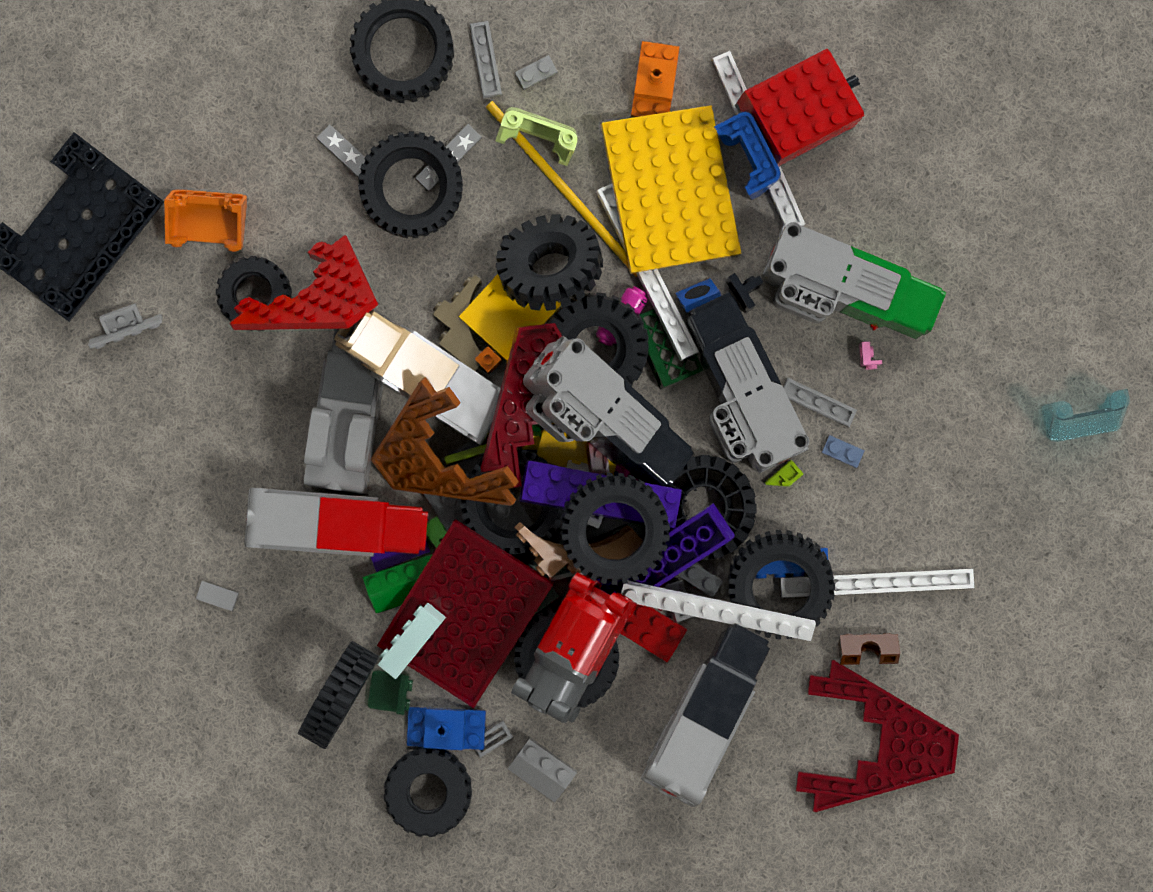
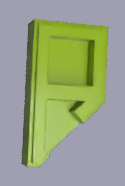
M790 460L771 476L765 484L789 487L804 473Z

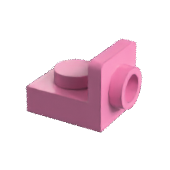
M861 342L859 344L861 367L866 366V370L877 369V366L882 365V360L871 361L874 355L873 346H870V342Z

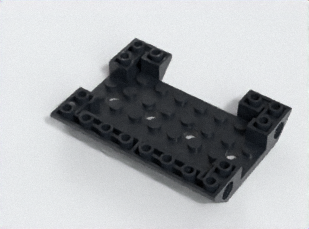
M75 132L72 133L50 161L69 177L24 234L20 235L4 222L0 224V269L34 293L43 303L68 322L74 318L164 204L161 198ZM109 180L116 181V187L113 190H109L106 187ZM89 209L93 212V216L91 219L85 220L83 212ZM63 239L69 242V246L65 250L59 247V243ZM39 269L45 271V277L41 280H38L35 276Z

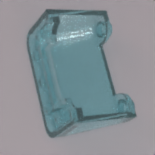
M1128 389L1106 394L1105 402L1100 404V410L1073 415L1071 405L1065 401L1041 406L1048 439L1053 442H1060L1119 430L1122 427L1130 402Z

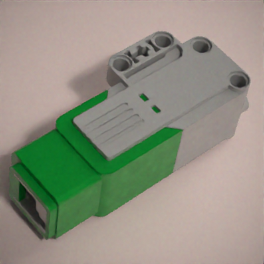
M791 222L787 225L783 224L776 242L770 251L762 275L763 280L767 284L777 287L773 297V304L783 311L813 323H820L835 310L878 328L884 326L914 339L931 332L946 296V292L942 288L911 276V273L906 268L801 226L796 222Z

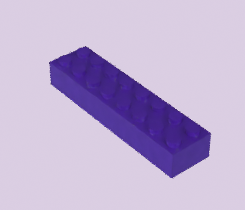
M527 461L519 501L565 510L564 505L566 501H570L571 493H576L578 491L577 487L580 484L585 486L586 480L590 478L592 481L596 480V476L600 474ZM645 483L660 498L668 516L670 530L675 529L682 490ZM624 503L603 505L592 514L645 525L640 513Z
M713 503L668 532L670 535L669 541H666L668 547L666 552L662 551L663 558L661 561H655L657 566L654 569L649 567L646 576H643L641 573L638 575V580L633 581V578H629L628 581L659 587L731 541L735 534ZM607 580L606 584L602 583L601 589L610 595L617 592L621 594L622 580H617V585H612L611 581Z

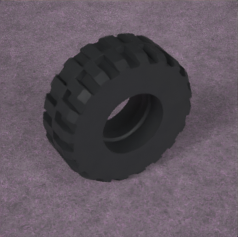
M417 748L403 755L390 769L384 784V802H386L387 812L393 817L394 823L404 828L405 832L414 833L418 837H436L438 834L443 835L453 827L455 828L466 815L472 797L471 778L466 771L465 765L454 754L451 755L444 749ZM422 774H434L441 778L446 786V798L436 809H421L411 799V784L416 777Z

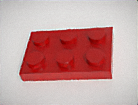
M637 604L635 612L627 620L620 634L668 663L687 629L678 623H674L673 620L652 607Z

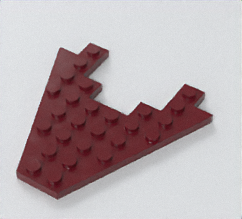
M555 323L516 328L481 465V472L493 471L508 466L519 481L515 487L521 486L517 447L534 445L532 425L538 424L526 412V405L534 394L524 386L523 378L545 347L562 337ZM538 404L536 405L537 413H539L540 406ZM585 441L589 472L597 474L609 473L608 459L591 443Z

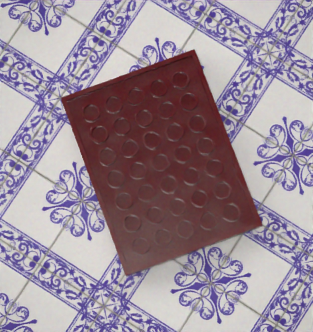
M455 519L377 646L383 650L386 648L390 650L393 646L391 641L397 634L401 636L404 633L403 626L408 620L412 622L416 618L413 614L421 605L424 608L429 603L446 618L407 666L474 708L554 582Z

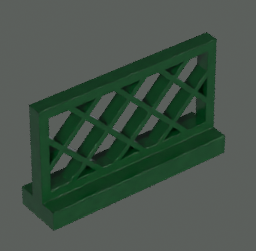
M652 309L639 315L644 321L643 326L645 329L647 328L649 337L647 361L661 390L702 372L703 368L696 354L684 359L682 367L672 364L676 352L664 346L668 336L665 332L656 329L659 318L654 314L656 313L655 310ZM647 316L657 318L654 327L646 325L644 318ZM654 332L664 335L661 345L654 342ZM662 349L672 353L669 362L662 360L660 356ZM687 359L695 362L696 370L689 371L684 369ZM670 367L680 370L678 378L671 380L668 374Z

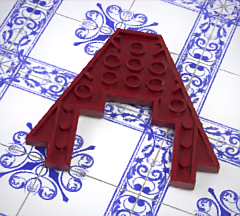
M831 660L829 677L809 676L808 695L864 702L862 721L881 724L877 762L857 759L855 779L797 772L795 791L814 794L813 812H819L955 773L959 734L844 665H840L835 660Z

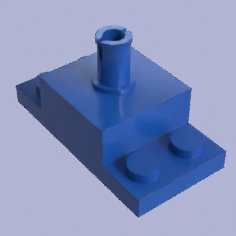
M409 707L407 746L446 750H484L486 710Z

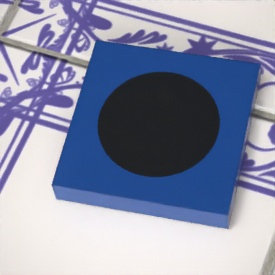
M710 278L675 293L686 312L721 296L719 289Z

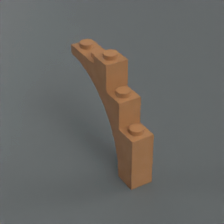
M521 522L515 526V529L518 531L517 537L523 543L527 541L531 545L528 549L537 557L534 559L538 565L535 568L542 576L546 574L551 579L564 566L572 574L575 572L581 573L580 568L576 569L572 560H569L562 544L542 539L528 530ZM626 525L617 533L589 545L598 555L616 560L630 556L641 546L643 540L631 527Z

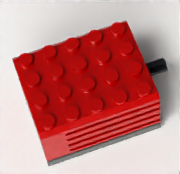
M828 49L745 90L735 104L738 113L748 112L752 114L778 167L850 131L865 116L852 91L854 87L860 85L858 76L853 75L845 79Z

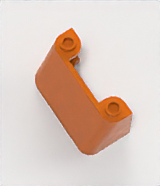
M172 190L164 199L165 244H171L172 247H181L187 241L223 243L224 247L232 252L243 248L247 208L246 195Z

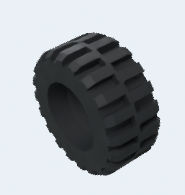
M242 257L236 263L234 261L229 264L230 267L222 271V278H218L217 281L219 286L216 289V295L218 296L216 301L221 308L222 314L230 322L239 316L234 309L239 304L237 300L238 287L249 277H262L270 284L272 295L267 305L283 294L291 298L292 287L289 285L290 281L284 272L275 263L263 257Z

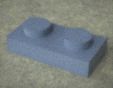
M829 435L821 453L857 468L864 450Z

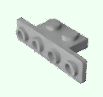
M136 303L101 315L99 319L106 334L90 339L88 346L90 349L94 347L99 349L108 342L121 341L127 335L135 336L144 329L157 328L162 323L163 317L159 314L143 320Z

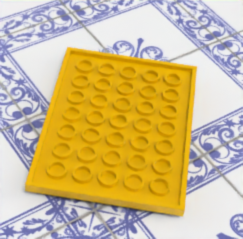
M712 105L601 123L630 274L742 254L718 134L714 127L716 124Z

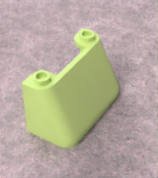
M511 107L506 110L495 140L496 142L505 144L507 139L511 137L516 139L518 132L522 131L555 143L552 152L558 154V163L568 166L577 144V133L574 128L519 108Z

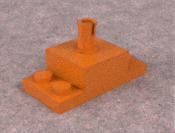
M642 41L631 112L632 117L670 112L679 46Z

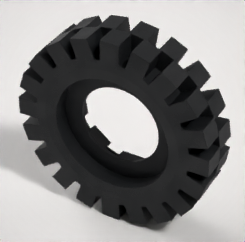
M598 292L596 295L587 293L579 301L572 298L570 299L572 305L564 308L561 306L555 312L549 324L555 323L561 335L565 336L568 340L576 339L581 331L592 326H599L609 330L616 339L617 352L613 360L607 365L632 386L633 382L637 381L642 374L649 349L647 328H644V321L639 314L636 315L635 309L629 303L626 305L622 303L621 298L614 295L612 298L607 297L606 293Z

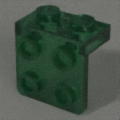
M373 671L368 707L370 709L391 711L404 715L410 709L411 699H408L409 691L412 692L413 680H410L411 675L401 673L395 679L386 671Z

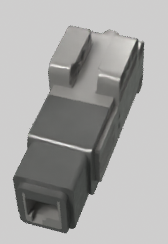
M334 329L332 348L328 351L327 361L324 360L317 407L313 408L311 413L304 464H306L304 484L329 490L367 494V483L369 482L371 458L373 456L384 384L371 376V371L364 367L362 362L335 345L336 340L334 338L339 329Z

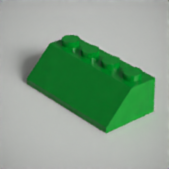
M432 555L363 577L368 596L376 613L403 604Z

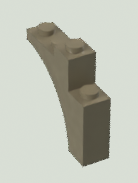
M476 275L472 278L469 276L463 284V290L461 292L457 291L451 298V301H453L451 304L446 300L443 302L439 301L433 309V316L450 329L448 332L445 330L439 337V345L475 372L481 368L475 360L481 351L472 338L470 327L459 316L471 304L473 295L482 282Z

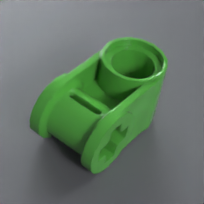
M438 516L427 522L426 532L427 537L437 548L447 533Z

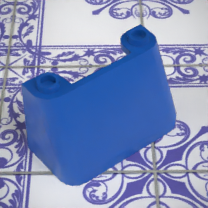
M742 112L714 126L725 145L734 146L738 143L741 144L754 170L749 173L750 180L745 186L751 200L761 196L780 179V169L752 114Z

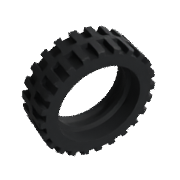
M381 0L382 3L377 6L372 3L369 5L370 10L367 13L363 11L360 14L361 20L359 23L355 22L353 26L355 30L354 35L351 34L350 37L352 43L350 54L359 78L378 97L381 95L390 102H392V99L398 100L399 103H405V100L417 102L419 97H429L431 91H437L440 88V83L447 80L448 71L452 70L454 44L445 18L437 12L432 4L428 6L425 0ZM397 18H408L421 23L430 32L435 46L434 57L429 68L422 75L407 81L393 80L380 73L373 64L370 53L372 38L376 31L386 22Z

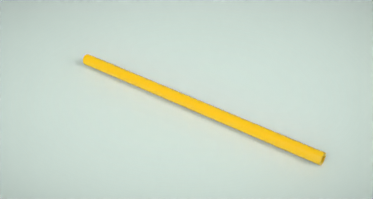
M492 101L486 108L501 124L504 113ZM519 131L517 138L513 139L629 269L625 250Z

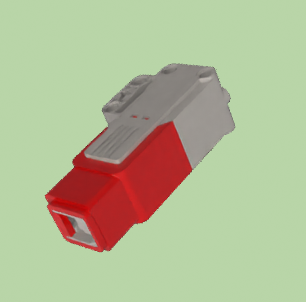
M250 488L244 546L249 548L374 557V553L385 554V552L419 554V550L425 551L428 512L422 511V507L389 505V502H378V498Z

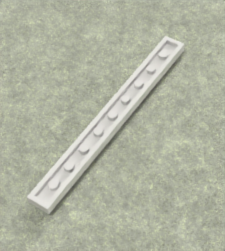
M728 51L712 58V61L737 115L739 113L735 104L747 89L733 56ZM779 167L781 176L768 189L784 225L796 222L804 226L803 217L783 171Z
M610 184L598 189L596 193L625 250L613 185ZM658 269L636 273L679 360L682 361L697 354L699 351Z
M973 569L834 575V594L974 588ZM809 577L780 578L781 597H803L810 595L811 582Z
M632 581L623 584L621 591L622 595L639 605L732 625L738 624L746 628L811 641L816 622L810 619Z

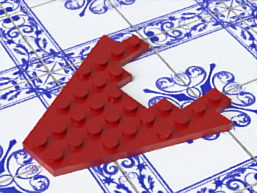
M344 235L332 245L323 241L318 242L307 252L311 259L321 262L318 268L313 271L317 279L309 287L301 290L293 299L283 294L276 297L269 305H265L250 297L242 299L234 307L239 316L229 323L232 329H348L364 317L366 312L369 313L379 304L347 235Z

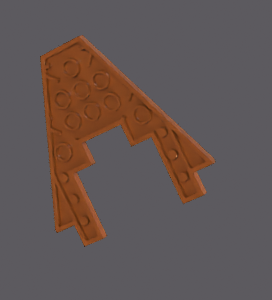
M424 377L418 383L371 458L373 464L394 490L513 505L516 499L508 489L515 487L519 481L508 466L469 479L458 464L445 468L428 443L425 442V439L430 438L434 434V431L425 419L457 408L461 402L450 387L436 392L427 378Z

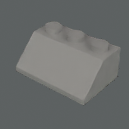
M530 737L508 767V770L554 803L577 774V770Z

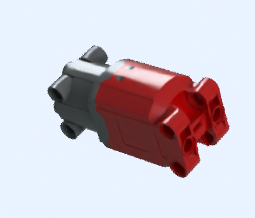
M578 572L572 578L568 593L534 653L535 661L525 679L519 678L511 692L528 702V705L535 710L548 714L562 723L567 721L572 723L577 718L581 709L577 704L587 686L593 684L625 623L633 615L637 607V603L618 592L610 595L601 589L602 583L590 579L589 575L585 576Z

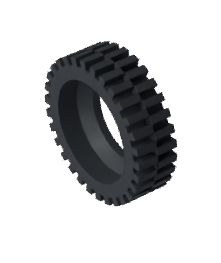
M409 131V134L398 132L397 136L389 135L387 140L384 141L382 139L378 142V146H373L370 149L371 153L365 156V162L361 165L358 188L363 206L374 223L384 231L390 232L395 236L400 235L402 238L425 237L447 225V222L454 217V213L459 208L463 191L461 169L456 157L452 155V151L446 148L440 140L439 142L436 141L435 137L431 135L427 137L422 132L414 134V131ZM418 159L426 162L435 170L440 183L439 195L435 203L425 212L415 215L403 214L393 209L386 201L383 193V180L389 168L398 161Z
M517 450L521 475H524L527 461L549 464L544 458L539 457L533 452ZM483 458L480 463L473 466L471 473H468L467 477L469 479L491 472H481ZM461 499L462 517L468 528L509 554L517 555L531 552L528 549L531 545L527 541L523 543L517 537L518 531H507L494 524L487 513L486 502ZM543 506L539 518L527 529L542 539L550 541L558 532L560 522H562L561 514L565 510Z
M607 473V477L603 478L601 474L597 475V479L594 481L591 478L586 480L585 486L580 484L577 487L578 491L576 493L572 492L570 501H566L564 505L565 511H562V522H560L564 549L569 560H572L576 569L580 568L581 573L585 576L589 574L590 579L596 581V578H599L601 583L606 584L607 580H610L612 585H617V580H622L623 584L628 583L629 578H633V581L639 579V574L642 573L643 576L648 574L647 569L649 567L654 569L657 566L655 561H661L663 558L662 551L666 552L668 547L666 541H669L670 537L668 533L670 524L667 513L658 495L654 493L649 485L646 486L644 481L640 479L637 481L631 475L625 477L623 473H618L617 476ZM609 503L627 504L636 509L644 520L645 536L641 546L632 555L623 559H607L598 555L592 550L586 538V526L589 518L598 508Z
M776 530L775 535H771V532L767 531L765 532V537L761 538L760 534L756 535L754 542L748 540L746 548L741 547L738 550L739 555L734 556L733 565H730V574H728L731 603L763 609L755 600L752 591L755 576L761 568L771 562L790 561L799 565L807 573L811 582V592L808 600L799 610L786 615L814 620L816 627L821 623L820 617L826 618L827 609H831V600H834L835 596L834 576L825 552H821L820 546L817 543L814 545L812 539L807 537L805 540L803 539V534L798 532L794 536L790 530H787L786 534H782L781 530ZM755 629V633L760 635L761 631ZM763 631L767 638H770L771 634H775ZM775 634V638L781 639V635Z
M560 605L552 606L536 614L517 640L514 663L519 678L525 679L535 661L534 653ZM617 641L613 645L593 684L587 686L577 706L585 708L589 704L597 702L612 686L619 668Z
M351 641L319 692L297 734L326 749L372 672L379 656Z

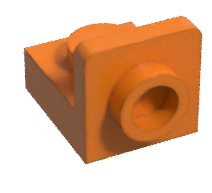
M489 346L475 358L488 375L502 362V359Z

